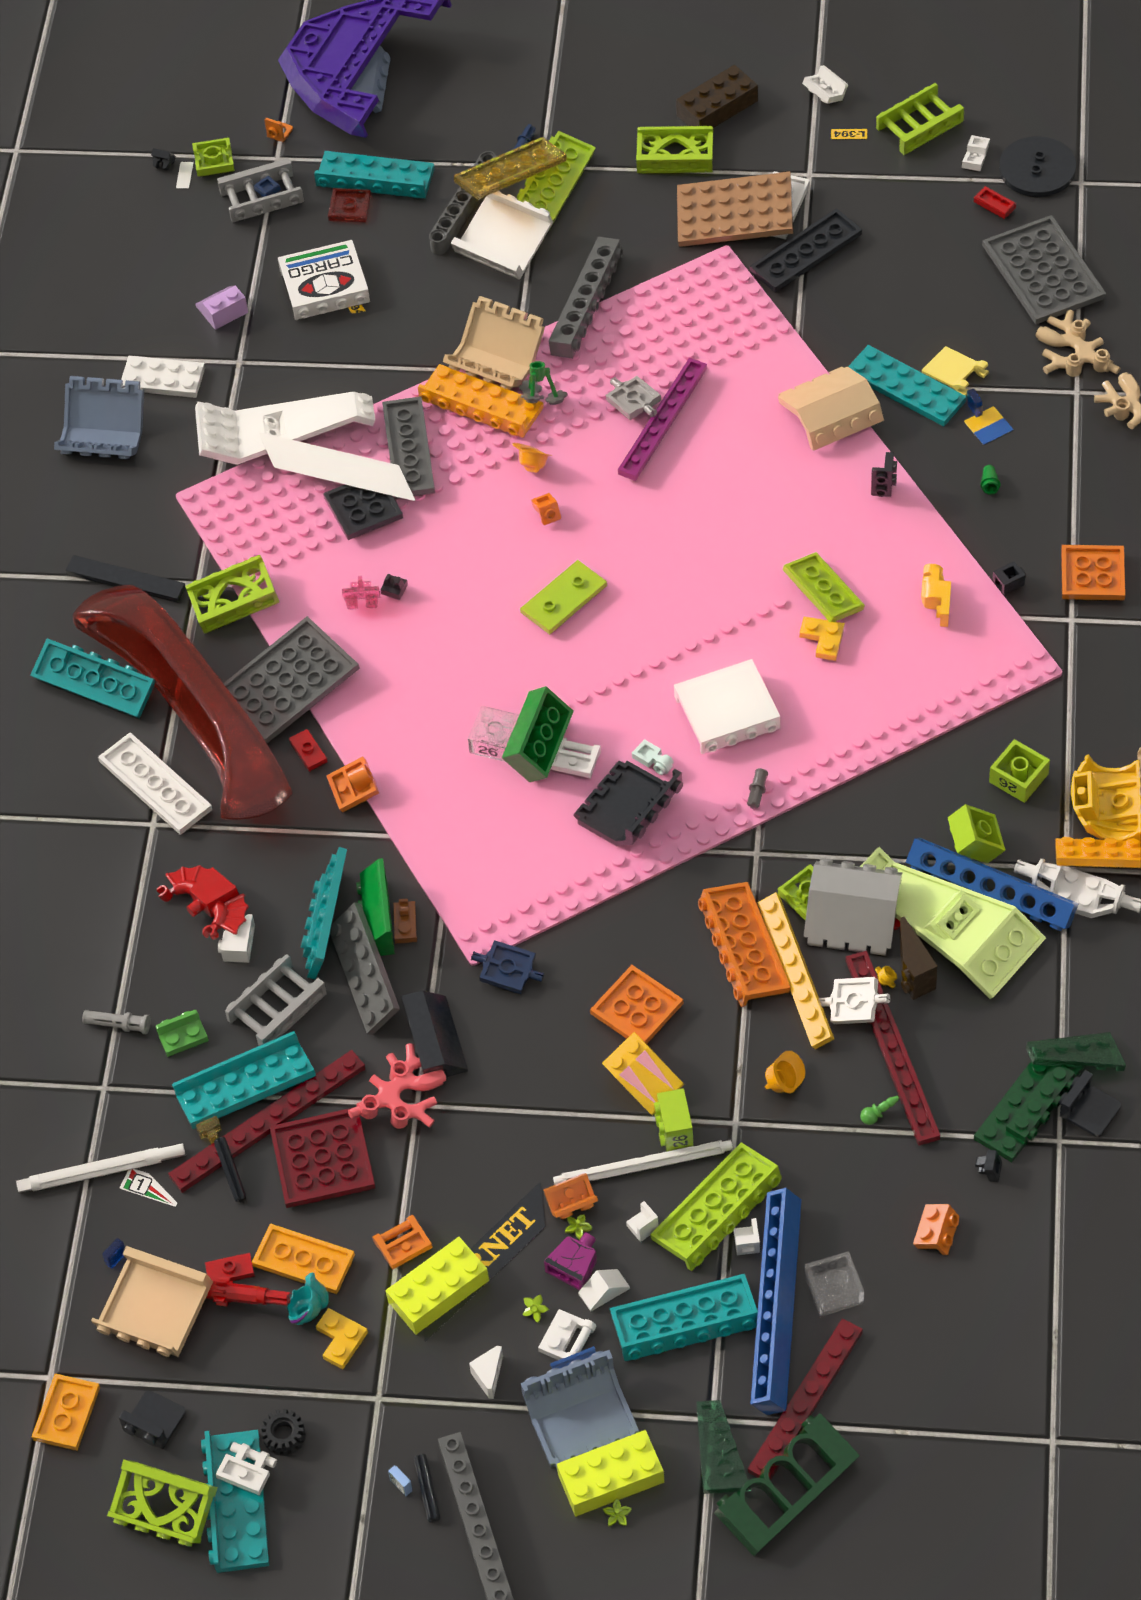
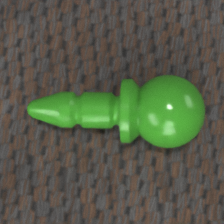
M890 1097L878 1106L874 1103L872 1107L864 1108L860 1114L861 1121L866 1125L876 1123L878 1117H883L882 1112L894 1106L899 1097Z

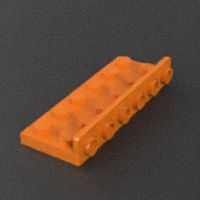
M748 882L703 889L701 898L698 900V906L705 915L706 927L711 930L713 944L718 948L720 962L726 968L727 980L732 983L734 997L739 1001L740 1006L745 1007L750 999L789 993L790 984Z

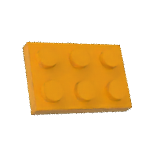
M55 1374L31 1436L33 1441L77 1451L100 1390L99 1383Z

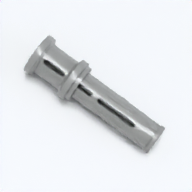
M84 1010L82 1022L83 1024L122 1028L125 1032L133 1030L140 1031L142 1034H148L151 1018L150 1015L136 1016L130 1012L120 1015Z

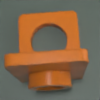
M269 118L264 120L267 137L284 142L293 130V126Z

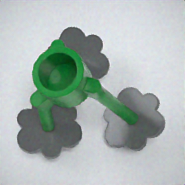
M541 361L530 363L529 380H524L519 387L523 393L521 398H524L526 402L531 404L544 399L543 395L538 394V392L542 391V386L538 385L537 382L543 381L546 376L552 390L545 399L546 402H549L550 405L562 403L564 398L568 396V393L563 392V390L556 391L550 375V368H545V363Z

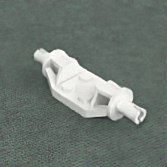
M1040 859L1036 866L1021 860H1017L1014 873L1032 878L1033 885L1079 903L1076 914L1094 918L1109 913L1116 914L1121 907L1136 911L1137 913L1141 911V899L1125 895V885L1123 884L1118 886L1107 879L1073 868L1045 863V859ZM1042 877L1051 881L1050 888L1040 881ZM1102 898L1115 900L1114 904H1100Z

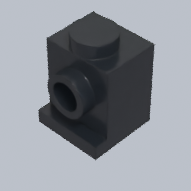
M1015 561L993 571V583L1004 597L1025 585L1026 573Z

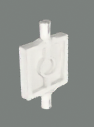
M875 977L834 979V989L831 997L819 998L822 1007L830 1006V1022L833 1024L868 1023L875 1020L877 1004L889 1003L890 995L877 993L878 979Z

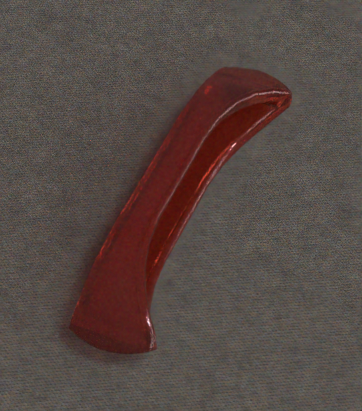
M122 585L101 590L80 604L73 613V622L76 628L118 654L145 676L156 680L154 686L160 691L206 751L218 772L223 786L220 806L221 819L239 820L259 817L272 812L287 801L293 792L262 735L176 622L153 598L138 587Z

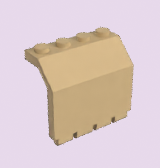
M479 296L477 302L472 304L460 345L453 354H445L443 362L449 364L451 369L460 371L461 368L466 370V374L470 376H483V380L486 382H499L501 387L512 390V387H520L530 373V363L535 362L545 327L542 326L543 318L532 314L528 316L527 312L512 308L510 312V306L499 302L493 304V300Z
M849 367L837 368L830 371L829 375L827 373L812 379V382L807 381L795 386L794 390L791 388L778 394L779 403L800 419L806 430L810 449L813 451L884 421L880 402L867 379Z

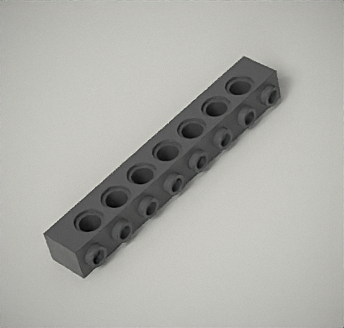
M597 237L548 341L552 356L573 359L576 351H579L581 340L586 336L587 327L592 323L593 314L599 308L600 299L604 298L605 289L611 282V276L617 270V263L623 257V248H621L619 239Z
M461 1432L438 1438L440 1452L486 1599L514 1600Z

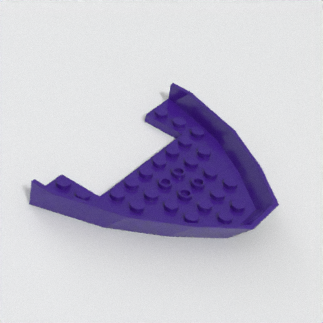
M366 0L341 7L304 21L278 61L291 87L312 112L350 135L366 138L368 134L363 124L379 99L374 94L351 90L400 15L431 21L440 6L451 8V1Z

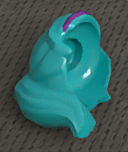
M313 1272L305 1277V1286L292 1291L291 1301L287 1306L290 1323L303 1325L312 1321L329 1303V1293L326 1287L316 1279Z

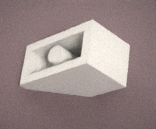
M252 914L245 916L247 921L239 927L237 935L227 930L223 932V938L218 942V953L222 954L224 962L249 963L255 930Z

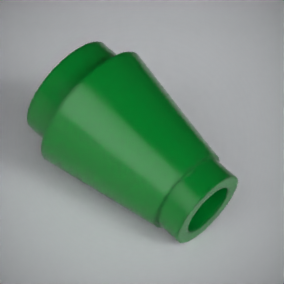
M987 465L983 468L980 487L986 494H995L998 492L1001 483L995 467Z

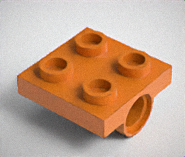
M363 756L326 775L339 810L342 813L379 794L368 762Z

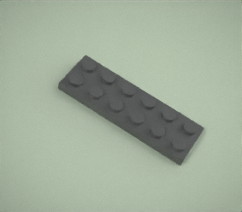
M421 396L383 401L390 463L399 465L413 496L435 493Z
M354 902L331 925L330 935L366 1033L374 1034L400 1010L362 906Z

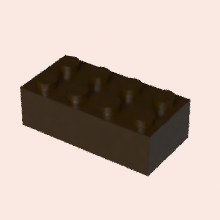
M733 65L677 98V116L688 126H712L714 128L758 102V85L736 65Z

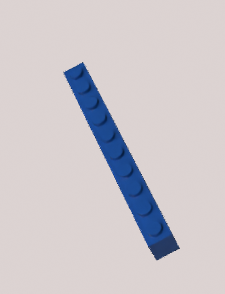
M787 1188L767 1192L751 1391V1405L766 1415L784 1412L787 1407L802 1200Z

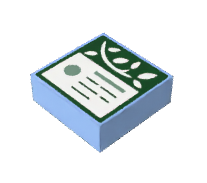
M394 1465L388 1471L390 1481L407 1496L412 1492L411 1481Z

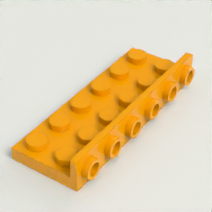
M441 364L438 365L425 385L420 384L418 386V394L423 402L434 404L442 409L450 410L460 416H466L476 422L487 424L495 429L503 430L521 438H524L544 408L541 401L532 404L528 403L524 398H521L522 394Z

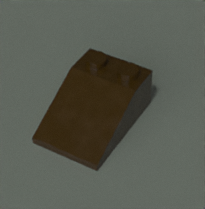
M901 917V986L906 994L909 993L914 1000L936 989L937 965L906 918Z

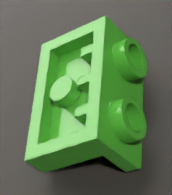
M197 1010L186 1011L180 1016L166 1019L156 1025L159 1039L167 1057L209 1041Z

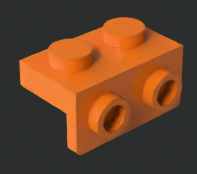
M586 1173L543 1189L552 1215L556 1218L560 1217V1219L572 1216V1211L581 1208V1211L590 1209L594 1206L593 1203L598 1201Z
M926 1204L914 1239V1246L917 1249H938L942 1255H948L953 1243L956 1227L959 1224V1215L949 1204Z

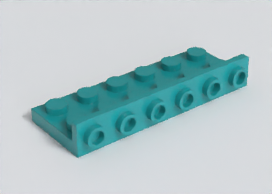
M325 151L319 171H315L314 177L316 186L426 199L435 166L434 163Z
M293 1031L173 1083L172 1086L192 1129H195L316 1076V1073L303 1051L296 1033Z
M745 1274L610 1308L624 1361L636 1360L652 1354H660L664 1351L683 1348L687 1345L706 1342L742 1331H749L757 1327L758 1311Z
M258 1430L211 1436L210 1431H205V1439L201 1440L202 1453L206 1454L207 1460L203 1461L204 1476L208 1475V1483L205 1484L218 1487L207 1516V1520H211V1528H207L208 1542H212L213 1550H209L210 1565L215 1566L217 1573L270 1566L264 1488L260 1495H257L216 1477V1473L225 1455L228 1454L235 1457L237 1454L230 1451L233 1442L240 1445L243 1443L250 1446V1449L261 1453ZM249 1458L244 1459L245 1462L253 1465L256 1462Z

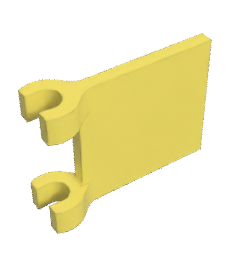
M946 346L922 369L923 374L952 387L965 396L970 392L966 389L969 383L965 379L973 371L982 378L989 371L985 370L988 366L987 362L983 360L975 361Z

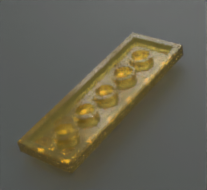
M541 137L455 174L454 182L479 200L565 162L567 155L544 137Z

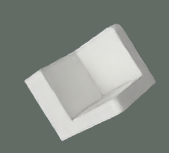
M645 1201L640 1204L641 1212L626 1222L627 1227L640 1242L649 1237L658 1227V1216Z
M756 1218L751 1219V1227L734 1229L737 1255L760 1253Z

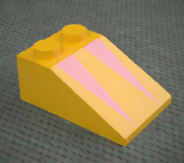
M635 1032L602 1062L651 1115L655 1113L654 1102H658L657 1093L677 1090L684 1085Z

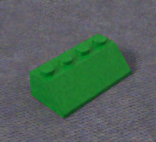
M380 858L359 873L360 882H356L358 895H362V900H358V903L362 906L380 956L395 954L387 877L384 860Z

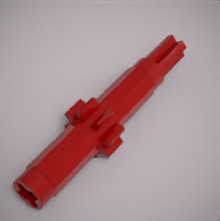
M220 1276L219 1280L213 1281L206 1298L214 1299L213 1301L216 1302V1305L227 1306L228 1302L231 1301L257 1305L275 1304L288 1306V1303L290 1304L291 1293L269 1290V1288L235 1284L233 1281H230V1277Z

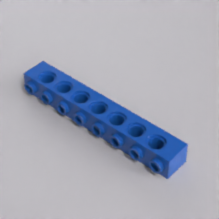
M922 838L914 839L905 862L910 864L912 869L923 872V870L927 871L936 878L942 880L944 878L955 885L1015 906L1021 913L1030 914V919L1037 922L1047 921L1050 923V927L1062 931L1063 928H1070L1079 903ZM930 854L936 859L934 866L929 865L927 861ZM950 862L955 865L956 870L954 874H950L947 870ZM969 871L975 874V881L973 883L967 879ZM989 879L995 882V889L993 891L987 888V881ZM1009 887L1015 890V897L1013 899L1007 896V889ZM1029 895L1035 899V906L1033 908L1027 904ZM1049 904H1052L1056 909L1053 916L1047 913V906Z

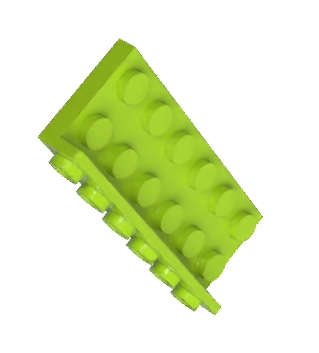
M560 131L557 132L555 137L552 136L547 146L548 149H544L540 156V163L536 162L532 171L533 175L527 177L525 188H521L517 195L518 201H527L537 209H546L550 213L553 223L596 147Z
M741 1142L650 1234L651 1239L685 1261L687 1269L693 1271L712 1250L718 1247L719 1243L728 1234L733 1232L736 1225L742 1219H745L757 1204L764 1200L767 1192L778 1186L782 1179L778 1165Z

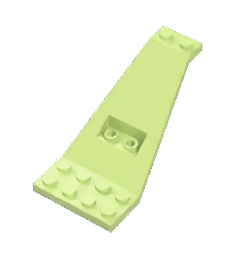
M880 847L860 866L863 867L864 864L875 865L876 869L885 870V867L897 868L898 872H903L895 917L899 921L901 917H905L918 936L959 967L989 999L993 998L1046 939L1015 906L895 863ZM960 908L964 910V914L960 913ZM946 923L951 925V929L947 928Z

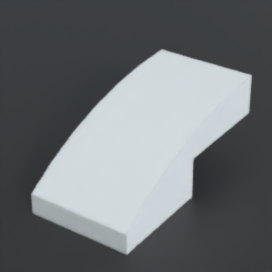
M971 136L967 145V152L962 161V168L981 171L990 143L989 138Z

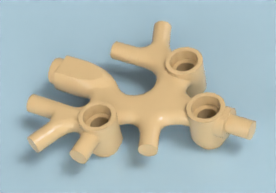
M1072 310L1066 311L1064 320H1059L1053 316H1050L1047 320V323L1065 331V334H1059L1046 326H1041L1037 330L1036 337L1039 341L1052 347L1070 346L1075 349V353L1070 354L1068 357L1060 356L1045 349L1042 356L1052 360V363L1043 367L1046 374L1056 369L1064 368L1069 376L1076 377L1081 374L1083 363L1093 364V368L1097 372L1111 371L1118 374L1121 369L1110 360V354L1107 350L1099 349L1095 352L1097 347L1104 344L1101 337L1090 342L1084 341L1086 329L1091 323L1088 319L1083 321L1075 320L1073 322L1074 311Z
M1125 372L1118 377V384L1126 393V396H1119L1111 383L1105 381L1102 386L1107 394L1094 395V403L1113 404L1112 407L1104 409L1106 417L1114 415L1120 421L1128 418L1130 412L1133 413L1134 417L1127 423V426L1130 429H1134L1141 422L1140 388L1135 378Z

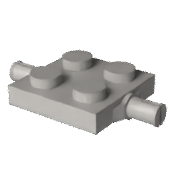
M635 376L625 382L619 381L616 377L610 380V384L615 389L606 394V400L629 420L642 412H646L650 417H654L657 414V410L652 408V406L662 401L661 395L641 378Z

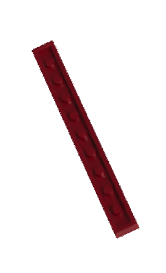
M867 950L846 956V963L852 978H877ZM878 980L877 993L884 994ZM878 1003L875 1010V1020L870 1022L918 1146L940 1140L939 1130L888 1003Z
M350 1050L316 1073V1076L304 1081L224 1135L223 1137L227 1140L232 1157L235 1158L271 1133L270 1126L288 1122L365 1070V1064L353 1050ZM214 1143L168 1173L169 1178L181 1193L222 1166Z

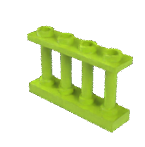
M934 83L925 87L920 92L911 95L906 100L895 104L892 108L881 112L876 117V129L880 131L888 127L900 138L899 151L906 155L963 122L964 107L960 104L953 108L946 105L938 97V85ZM932 101L944 113L935 117L924 105ZM918 110L928 122L920 125L909 114ZM902 118L914 130L905 133L894 122Z

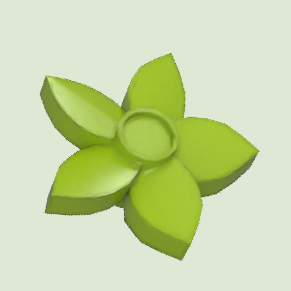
M584 1214L579 1215L577 1220L573 1217H567L570 1226L566 1228L565 1233L575 1232L576 1237L581 1239L583 1232L592 1230V1226L585 1222Z
M541 1294L534 1299L524 1298V1303L528 1308L525 1309L523 1316L533 1314V1318L537 1323L541 1318L540 1313L549 1310L545 1305H541L543 1302Z
M618 1499L614 1501L613 1508H603L604 1513L610 1516L608 1527L614 1525L617 1521L620 1525L627 1526L625 1516L631 1512L632 1508L627 1506L621 1507Z

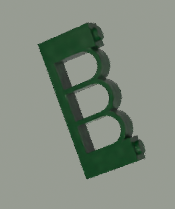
M821 1413L815 1418L810 1415L801 1424L803 1429L799 1435L788 1443L782 1456H775L767 1462L761 1470L760 1478L750 1479L745 1482L738 1493L735 1492L730 1497L726 1494L716 1503L719 1508L714 1514L753 1556L860 1456ZM800 1443L809 1445L831 1470L815 1483L794 1459L792 1453L794 1445ZM779 1465L788 1469L808 1491L793 1506L770 1481L768 1473L772 1466ZM754 1487L761 1489L784 1513L769 1528L745 1502V1491Z

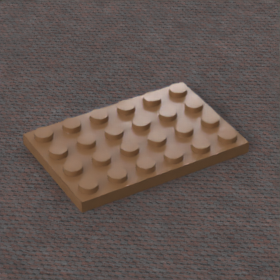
M790 171L677 185L679 247L793 234Z

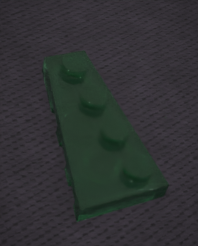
M1110 1032L1030 1041L1026 1045V1050L1033 1065L1062 1067L1063 1064H1070L1074 1068H1083L1086 1065L1096 1066V1069L1099 1070L1113 1067L1116 1068V1071H1124L1126 1067Z
M697 1401L703 1494L738 1492L749 1479H747L745 1468L737 1451V1446L732 1437L721 1401Z

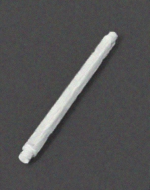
M719 1140L699 1146H691L591 1167L589 1169L562 1173L560 1176L553 1177L554 1185L586 1173L589 1181L724 1154L725 1151L733 1150L731 1140L723 1142Z

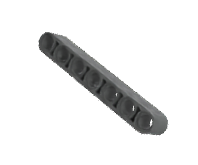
M485 151L479 156L431 230L429 240L433 254L442 255L448 250L452 240L457 236L484 194V186L488 187L498 171L495 153Z

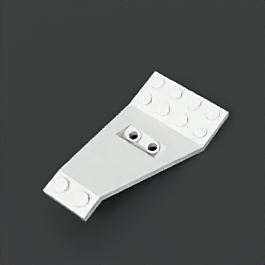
M357 392L236 411L199 401L195 406L199 455L236 465L268 454L259 432L300 442L351 422L373 426L375 422L372 396Z

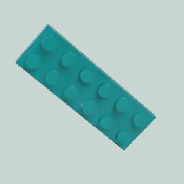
M867 345L848 366L866 378L872 389L943 427L965 404L967 396L870 345Z

